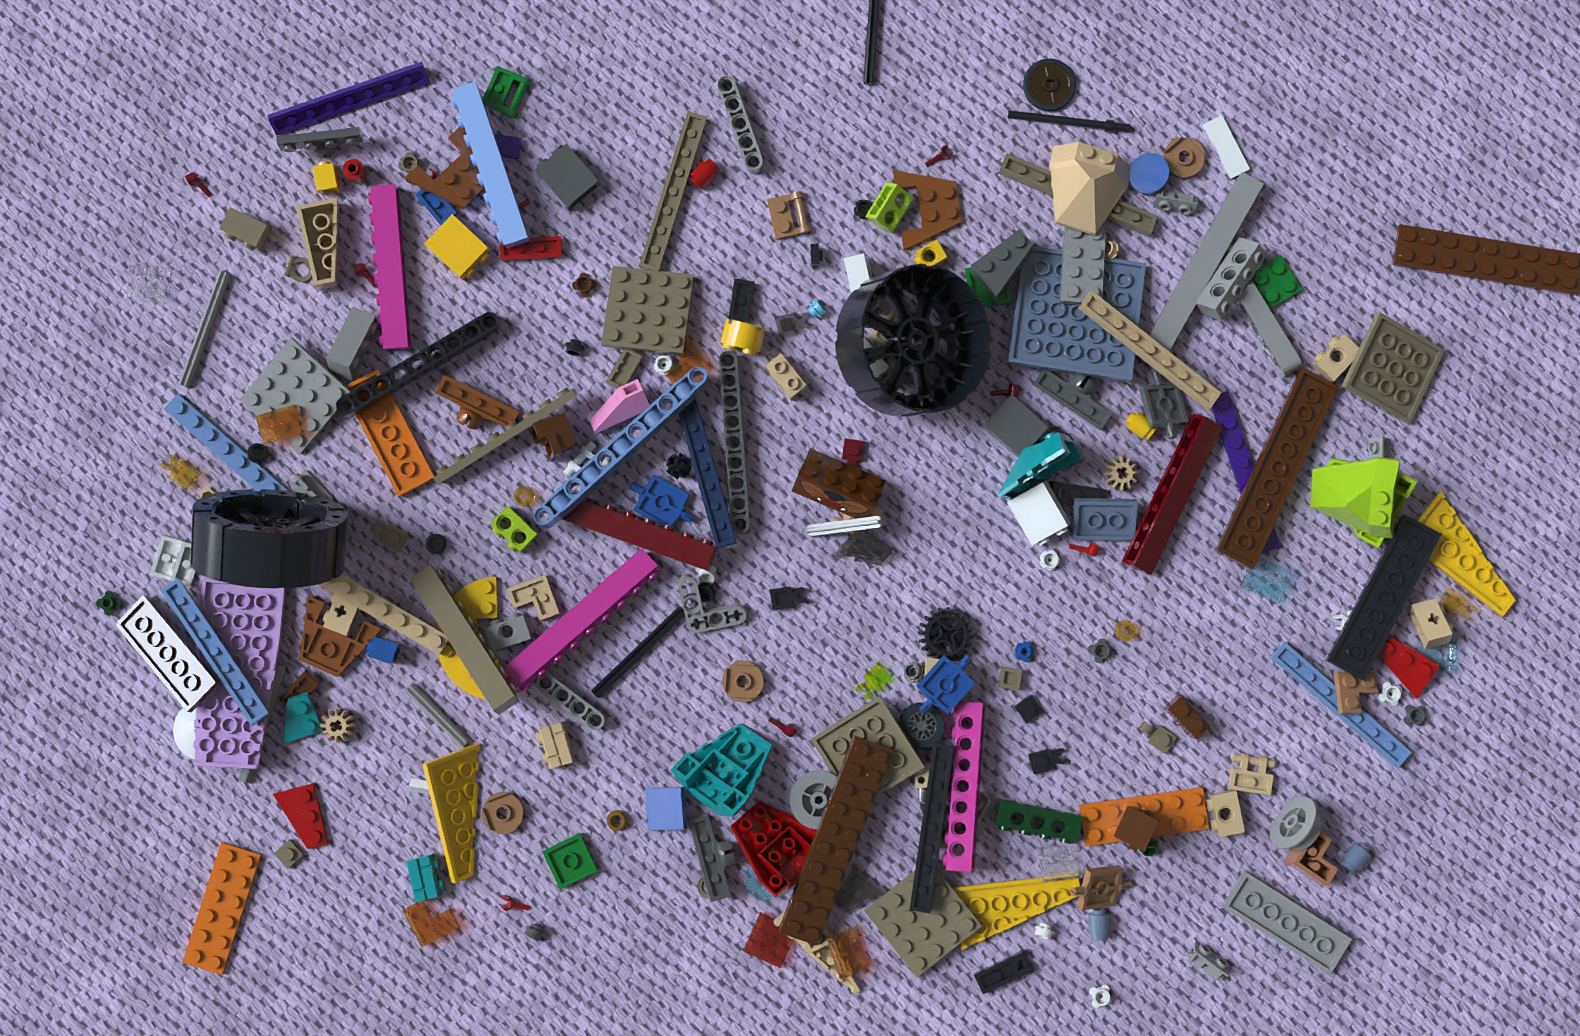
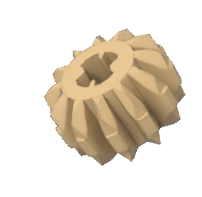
M1119 456L1117 461L1112 458L1110 459L1112 465L1106 464L1104 466L1107 470H1110V472H1104L1103 476L1110 477L1105 483L1113 482L1111 489L1114 490L1118 485L1119 491H1123L1124 485L1127 489L1132 488L1131 483L1137 482V479L1132 477L1139 475L1138 471L1132 470L1137 465L1136 463L1129 465L1130 458H1127L1124 462L1122 456ZM1123 469V474L1125 475V477L1123 476L1119 478V473L1117 472V470L1119 471Z
M336 708L334 712L331 709L328 711L329 716L324 715L322 717L326 723L320 724V727H326L322 735L329 734L328 741H332L334 738L336 743H340L342 739L348 741V735L352 736L355 734L350 728L356 727L357 724L350 723L355 716L347 717L349 710L346 709L342 712L341 708ZM340 721L342 728L336 730L335 727L337 726H334V723Z

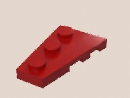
M1391 634L1388 635L1378 654L1379 658L1416 699L1440 667L1438 662Z

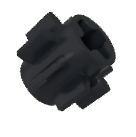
M681 452L678 455L673 454L666 462L668 467L666 472L677 480L679 477L684 478L691 471V465H689L691 460Z

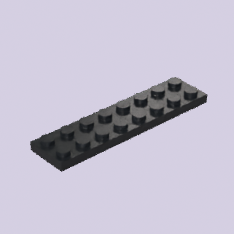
M1405 514L1401 516L1394 530L1393 539H1389L1325 661L1365 681L1442 535L1441 533Z

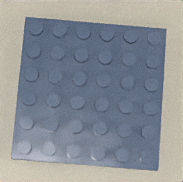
M1033 246L1032 254L1020 269L1007 364L1131 382L1135 353L1078 309L1080 305L1059 303L1063 250ZM1104 257L1102 299L1136 326H1139L1146 263Z

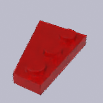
M314 783L273 794L307 849L329 844Z

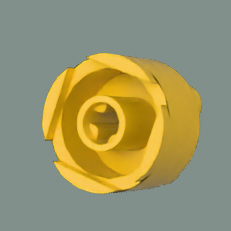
M726 319L720 343H723V348L737 351V347L743 348V353L756 356L757 352H761L766 328L761 327L760 331H758L759 327L756 325L735 320L731 324V320Z

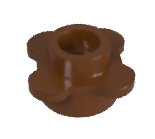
M581 273L576 281L572 283V288L578 290L583 297H588L591 289L597 286L596 281L591 280L587 273Z

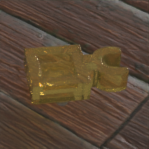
M168 454L167 457L170 458L171 464L167 466L161 462L160 466L165 470H171L172 472L168 477L184 490H187L200 474L185 461H181L178 464L177 458Z
M1446 588L1438 602L1445 611L1453 616H1457L1460 612L1461 617L1465 620L1472 619L1466 613L1468 609L1477 611L1474 605L1464 604L1467 598L1450 588Z

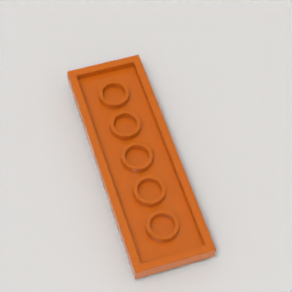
M376 369L346 386L353 391L382 373L379 369ZM385 381L378 384V390L384 391L388 387ZM363 392L360 395V401H367L370 393ZM393 394L356 415L398 497L433 480L435 475Z
M1203 787L1079 804L1080 815L1083 817L1081 824L1085 846L1121 842L1122 840L1114 837V834L1127 806H1131L1143 813L1145 810L1154 813L1153 818L1159 820V823L1152 837L1209 829Z
M221 842L182 963L219 975L224 974L262 854Z

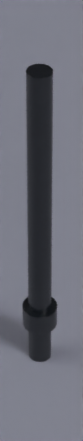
M1008 110L1007 117L1009 119L1104 129V132L1112 133L1113 131L1130 132L1131 124L1116 123L1115 120L1109 119L1099 121Z

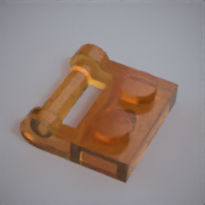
M858 925L827 938L840 979H845L871 966L869 959L866 958L858 934L860 932ZM849 936H851V940L859 961L858 963L856 962L852 946L849 940Z

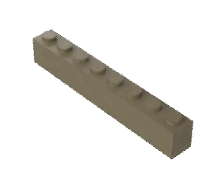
M429 565L409 578L492 710L500 715L520 700L516 695L519 693L512 682L508 683L506 680L508 674L502 666L498 667L495 663L497 657L491 649L487 650L484 646L487 643L481 633L477 634L475 632L476 624L470 616L466 618L463 613L466 611L460 600L456 602L454 599L455 592L449 584L445 585L443 582L445 576L439 568L435 570Z

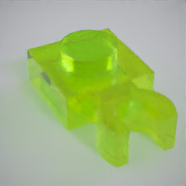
M877 662L863 676L866 682L857 685L855 690L858 691L862 687L865 688L867 692L863 698L866 699L870 696L872 688L878 692L892 677Z

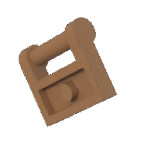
M802 191L767 199L776 240L811 232V226L808 225L802 200L804 198ZM791 201L795 202L800 224L798 228H794L789 207V202Z

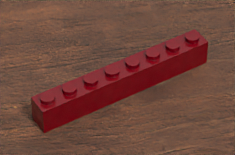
M1192 414L1121 562L1139 572L1152 575L1210 452L1219 437L1222 426L1206 416Z
M587 497L585 501H582L562 518V520L706 571H710L717 551L712 541L703 538L701 542L694 540V535L682 531L681 535L674 533L675 528L664 524L662 528L654 526L655 521L644 518L643 521L635 519V514L627 511L624 514L617 513V508L605 504L604 508L597 506L598 501Z

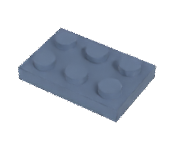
M1074 498L1072 539L1132 540L1136 529L1137 499Z

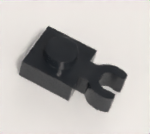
M790 586L769 589L772 610L793 607L792 601L795 600L799 603L807 601L806 598H798V592L804 591V587H799L794 592L790 591Z
M1063 748L1055 749L1052 754L1049 753L1048 749L1029 753L1028 757L1033 774L1054 769L1052 763H1066V759L1058 760L1057 754L1064 751Z

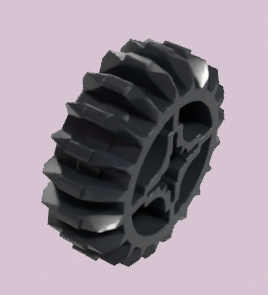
M946 607L945 613H943L942 608H938V615L933 610L930 611L932 619L928 616L924 617L928 623L927 625L920 623V626L925 628V630L918 631L919 635H924V638L918 641L919 643H926L921 648L923 651L928 648L930 649L927 653L928 657L935 653V659H939V656L944 655L949 657L950 661H954L953 655L961 659L960 651L964 654L968 653L964 646L972 647V644L967 642V639H974V636L968 635V631H973V627L966 628L970 620L962 621L965 617L964 613L957 617L958 609H954L953 613L950 614V607ZM940 618H951L958 622V624L947 628ZM935 622L938 628V635L930 641L929 631ZM941 627L946 629V631L954 630L949 635L950 642L946 641L945 638L944 640L940 639L937 641L943 635ZM962 629L963 638L961 644L957 647L954 642V635ZM945 642L952 651L940 652L933 646Z

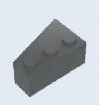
M1019 229L971 265L970 274L995 304L1032 254L1033 243Z

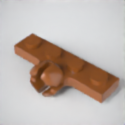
M444 374L435 392L460 406L456 419L461 425L465 424L468 416L472 417L467 427L469 429H478L483 419H489L505 427L513 422L519 413V410Z

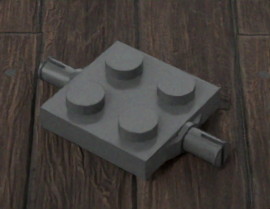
M1155 371L1151 373L1154 385L1142 386L1139 389L1149 428H1166L1169 439H1175L1177 435L1174 426L1185 425L1189 422L1182 395L1176 385L1163 383L1160 373Z

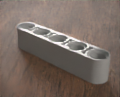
M722 76L717 83L718 93L745 169L750 174H758L763 168V159L738 88L731 76ZM724 84H730L732 86L731 90L724 91L721 89V87ZM731 103H737L739 105V107L736 110H730L728 108L729 104ZM741 121L746 126L743 129H737L735 124ZM744 141L752 142L750 148L742 147ZM753 159L759 161V165L754 168L748 165L749 161Z
M1248 281L1242 290V294L1237 298V305L1242 313L1247 315L1248 323L1253 331L1258 333L1259 341L1264 349L1267 348L1269 351V357L1275 367L1278 366L1281 371L1280 375L1285 377L1300 368L1302 362L1252 281Z
M549 671L542 678H537L532 682L534 687L589 728L598 730L605 725L606 716L601 710ZM544 677H549L552 681V685L548 689L542 686V679ZM561 689L568 692V699L566 701H562L558 697ZM577 702H582L585 705L583 713L575 711V704ZM594 714L599 715L602 719L599 726H595L591 722V717Z

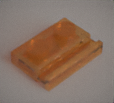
M296 405L255 416L260 434L264 440L263 445L304 434Z

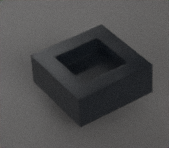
M819 243L810 244L811 268L819 267V262H823V249H819Z
M1032 695L1014 705L1025 723H1028L1043 712Z

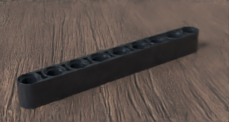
M492 312L480 315L337 400V411L345 418L354 417L498 331L500 323L497 315ZM487 319L495 320L493 327H486L484 324ZM471 329L478 331L477 336L474 338L467 336V332ZM452 340L460 341L457 348L449 347V343ZM435 350L442 351V355L438 359L431 357L432 352ZM416 361H423L424 366L421 369L416 370L413 368ZM399 371L406 372L403 380L396 379V374ZM380 382H387L388 387L386 390H378ZM363 392L370 393L369 399L365 402L360 401V395ZM345 403H351L352 405L351 410L348 412L342 411V406Z

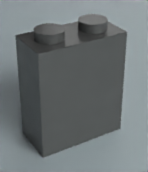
M568 144L557 147L548 160L545 158L537 165V174L569 211L600 185L598 179Z
M1012 394L983 425L991 435L1017 458L1024 448L1032 446L1036 441L1040 443L1047 435L1045 431L1048 429L1046 424Z

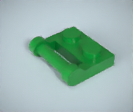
M497 66L483 97L485 106L515 119L518 114L516 111L527 87H530L532 81ZM514 82H517L519 86L510 107H505L504 104Z

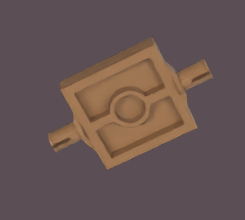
M1119 865L1086 869L1082 885L1080 887H1072L1070 890L1072 896L1080 895L1077 907L1081 910L1115 906L1119 892L1122 889L1131 888L1130 880L1122 881L1124 869Z

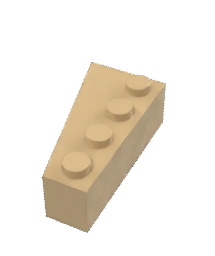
M338 198L296 206L315 288L318 291L337 287L340 211Z

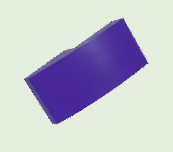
M495 134L502 157L518 160L521 138Z

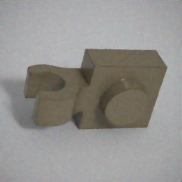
M373 523L370 531L383 537L380 543L400 552L409 533L392 524L386 529Z
M1142 722L1139 727L1141 731L1150 736L1147 742L1164 754L1167 753L1177 738L1160 725L1154 729L1146 722Z

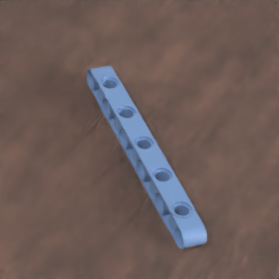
M694 367L676 381L561 485L534 512L535 522L540 527L549 529L569 514L708 386L709 377L705 369ZM699 374L704 376L701 382L694 381L695 376ZM672 402L673 407L670 410L663 409L665 403ZM642 430L643 433L639 438H634V431ZM605 458H612L610 465H602V461ZM574 486H581L579 493H571ZM548 513L550 516L548 521L541 522V516Z

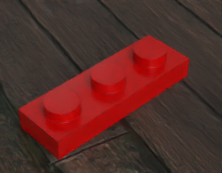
M561 236L530 238L529 242L508 249L504 244L499 243L501 261L563 258Z

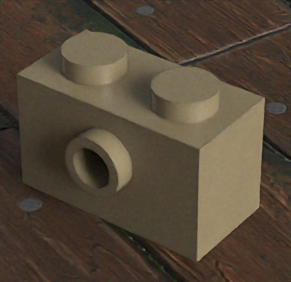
M230 207L219 228L225 232L224 237L234 242L238 239L243 242L242 246L252 251L255 248L262 251L272 231V228L232 207Z

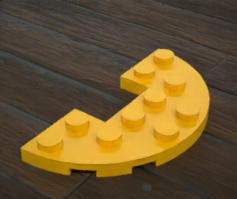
M488 577L474 581L463 587L453 596L456 602L460 600L466 611L463 613L466 618L470 616L476 624L474 630L477 634L478 619L498 618L497 577ZM438 624L437 629L443 632ZM448 640L441 654L438 655L444 671L463 691L475 697L485 699ZM497 659L495 663L500 667L499 659Z

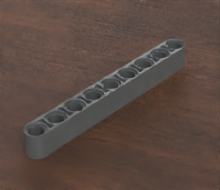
M724 351L719 357L730 517L734 532L745 534L750 529L738 360L734 352ZM731 356L734 359V363L731 366H725L723 364L725 357ZM727 377H733L736 383L728 387L724 384V381ZM729 397L737 399V404L734 407L726 405V400ZM732 417L739 420L738 426L734 428L727 425V421ZM738 438L740 440L739 447L731 448L729 446L730 439ZM734 458H739L742 461V465L738 469H734L730 465L731 460ZM739 478L743 480L744 484L741 489H734L732 487L734 479ZM736 499L745 501L743 509L737 510L734 508L733 504ZM739 519H743L747 523L746 528L742 531L735 528V523Z

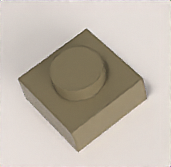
M1001 666L998 687L1019 690L1022 670Z
M289 839L274 853L287 869L304 855L292 839Z

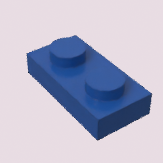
M421 189L415 194L440 225L452 214L455 217L458 215L448 202L431 192Z

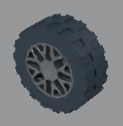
M921 702L911 704L905 708L899 720L901 728L912 745L919 749L933 746V742L941 740L945 730V721L940 711L932 706L925 714L919 709L924 704Z

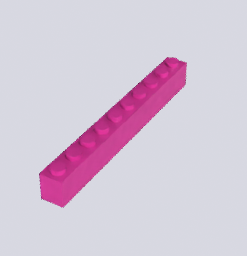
M642 548L504 667L508 674L506 680L509 684L512 682L519 692L516 695L529 690L533 681L545 676L548 668L553 664L560 663L564 658L563 655L569 650L573 651L580 644L579 641L585 636L589 637L592 635L601 622H607L616 609L623 608L632 595L636 596L639 594L648 581L652 582L658 577V573L661 570Z

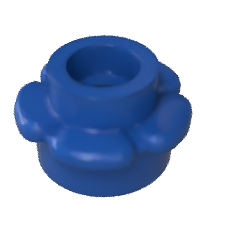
M1027 641L1018 643L1015 646V657L1018 660L1028 662L1035 654L1034 647Z

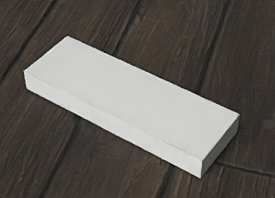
M1221 115L1203 124L1229 178L1232 179L1242 172L1249 171L1250 168L1223 116Z

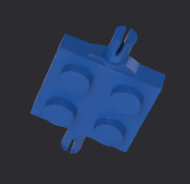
M654 474L644 488L634 482L631 483L634 487L630 486L629 490L639 494L638 502L633 509L634 511L661 526L664 524L672 527L679 517L691 523L692 520L686 516L693 519L694 515L684 510L685 502L690 494Z
M943 655L916 685L927 698L919 708L926 714L935 705L949 714L971 689L975 682L967 676L964 670L972 661L967 655L958 664L951 662Z

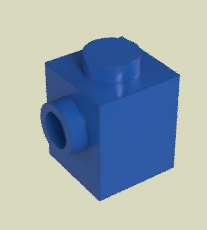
M374 636L367 645V651H369L367 656L389 664H395L402 644Z

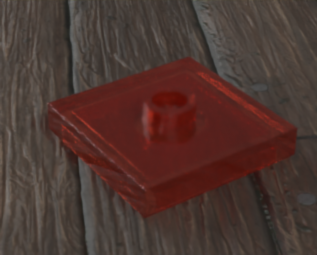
M760 912L742 951L781 969L794 939L779 933V926L777 927L774 924L775 918Z

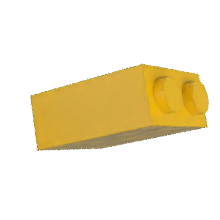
M453 214L424 243L462 280L465 278L469 279L476 271L474 268L479 263L483 264L490 257L488 253L491 251Z

